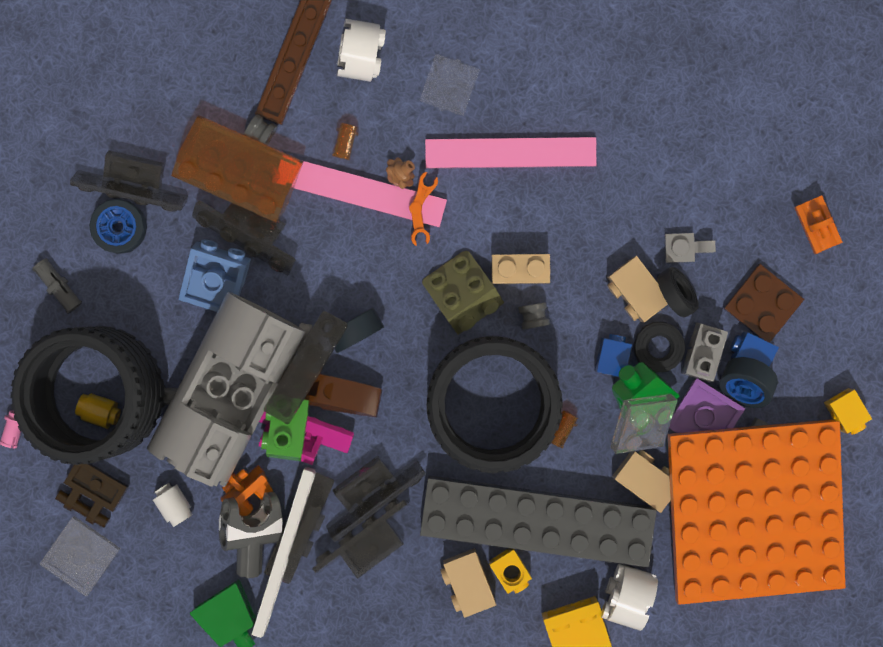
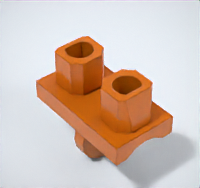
M822 195L794 207L814 254L843 243Z
M257 465L249 473L245 469H242L237 474L233 472L227 485L222 487L226 494L220 499L223 502L226 498L234 497L238 503L239 515L247 516L253 510V505L247 499L255 493L263 500L264 493L272 492L273 489L267 480L264 470Z

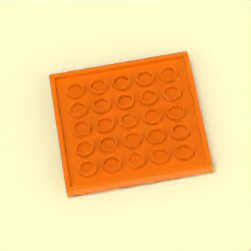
M832 419L668 434L675 599L678 605L845 589L840 421Z

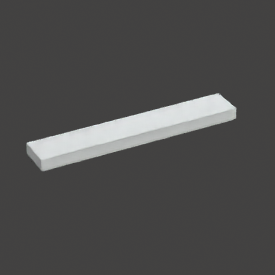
M305 467L252 631L253 636L261 638L267 630L316 475V469Z

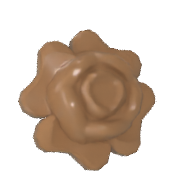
M399 157L395 158V160L389 159L387 161L388 167L386 168L389 182L399 186L401 189H404L406 186L411 187L413 185L412 179L415 177L412 173L415 169L413 162L409 160L403 162Z

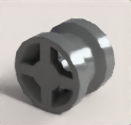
M257 114L246 128L243 139L248 142L253 141L257 143V147L264 150L274 136L277 126L273 123L267 124L263 121V117Z
M546 302L518 307L519 313L523 315L524 320L521 324L522 330L550 325V321L545 315V310L547 309Z

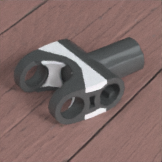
M274 491L264 493L259 508L251 515H239L238 503L234 497L224 499L220 511L219 541L224 551L237 549V575L245 578L258 577L262 573L263 545L280 542L282 538L281 506Z

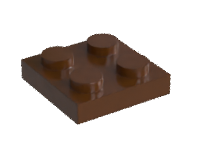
M758 264L723 309L759 338L770 343L805 299L764 266Z

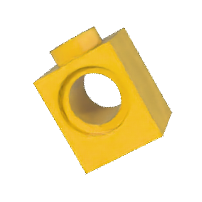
M847 388L824 402L832 418L840 421V431L843 433L856 434L867 427L866 422L872 420L855 389Z
M508 548L489 560L490 567L507 594L512 591L515 594L519 593L529 586L528 581L532 579L531 574L515 549ZM510 565L517 566L520 569L518 576L512 579L504 575L505 568Z

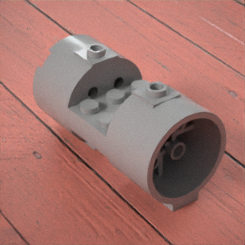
M227 292L181 384L147 446L148 451L159 460H164L167 457V462L175 466L176 470L184 473L187 477L211 487L213 485L217 486L220 481V485L225 487L306 331L243 297Z

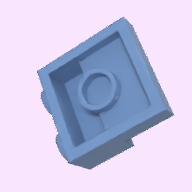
M204 239L201 240V243L196 242L190 250L178 300L217 312L227 292L240 296L251 258L245 257V252L237 248H230L228 251L217 248L218 244L212 240Z

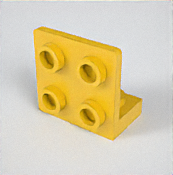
M595 596L541 613L552 647H612L603 618H601L602 611Z

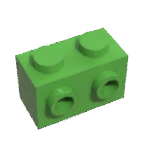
M274 396L273 404H267L265 420L270 421L269 432H263L261 449H266L267 457L294 461L302 460L309 400Z

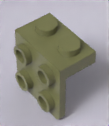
M469 251L461 252L422 281L423 286L457 335L471 329L476 322L486 315L494 313L499 306L504 304L496 288Z

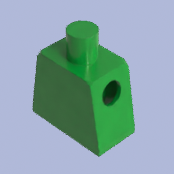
M643 362L638 363L635 367L631 365L624 366L619 371L620 380L612 386V392L621 413L638 432L680 397L663 378Z
M239 579L194 607L190 612L195 621L220 647L232 640L237 647H253L256 644L247 631L255 625L256 617Z

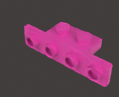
M266 407L259 422L266 424L264 432H269L270 421L265 420ZM308 416L301 461L313 465L321 444L348 453L354 433ZM262 434L261 439H260V442H259V446H260V447H261V445H262L263 434Z

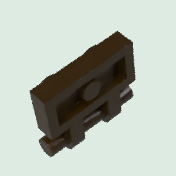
M91 463L74 465L64 481V484L73 488L72 492L68 494L60 490L55 499L64 504L63 507L70 512L74 510L86 517L85 520L92 525L96 523L105 528L110 518L101 513L102 509L105 507L112 512L115 511L129 486ZM83 494L95 501L93 507L80 501V496Z

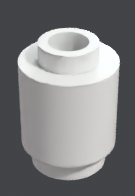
M167 483L155 491L157 497L153 499V502L166 522L170 521L173 527L193 515L189 509L191 505L177 484L171 487L170 483Z

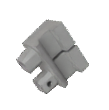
M696 322L689 344L692 350L688 349L681 374L707 382H714L728 332Z

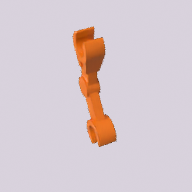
M424 172L419 177L416 196L409 205L414 228L411 234V241L415 246H417L415 236L419 232L425 234L426 244L430 241L429 233L424 230L421 211L425 199L436 188L438 178L435 177L430 187L425 186L423 179L427 172Z

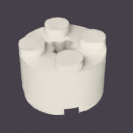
M345 19L344 26L349 27V29H345L341 37L337 66H342L343 70L338 69L337 76L371 82L372 77L376 78L380 73L381 58L376 57L377 51L381 50V47L384 45L386 30L380 29V24Z
M618 564L614 577L609 578L606 593L610 594L608 602L605 601L601 618L633 629L643 630L649 619V616L645 614L649 606L653 607L658 586L656 575Z

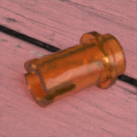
M341 123L340 128H336V131L339 132L332 156L350 160L354 139L359 133L356 132V126Z
M563 410L559 429L554 434L555 438L551 443L563 449L573 427L578 426L576 423L578 417Z

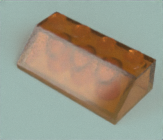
M198 115L179 150L171 176L277 222L287 208L304 161Z

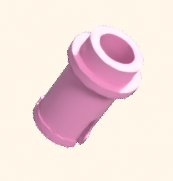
M9 411V414L4 417L7 421L0 445L8 448L12 446L13 449H16L21 432L17 421L14 419V411Z

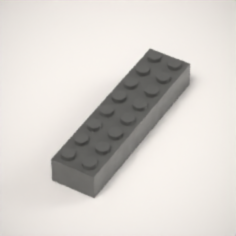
M428 475L420 536L649 567L657 510L652 506Z

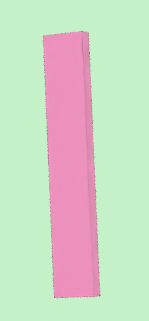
M596 137L425 139L426 169L596 167Z
M283 155L275 180V184L412 220L409 205L413 202L417 191L401 189L398 186ZM428 195L422 205L423 223L440 228L447 200Z

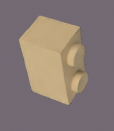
M550 254L492 255L491 283L548 284L550 283Z
M637 256L631 258L607 277L610 281L607 285L608 289L617 299L620 296L627 303L624 309L633 321L639 319L640 322H646L668 305L660 291L659 284Z
M642 449L639 453L631 450L612 477L658 512L662 513L671 500L669 469L665 466L662 470L658 469L652 464L655 459Z
M475 548L443 560L445 568L440 569L446 586L451 584L455 594L451 596V600L456 612L462 611L465 618L496 606V600Z

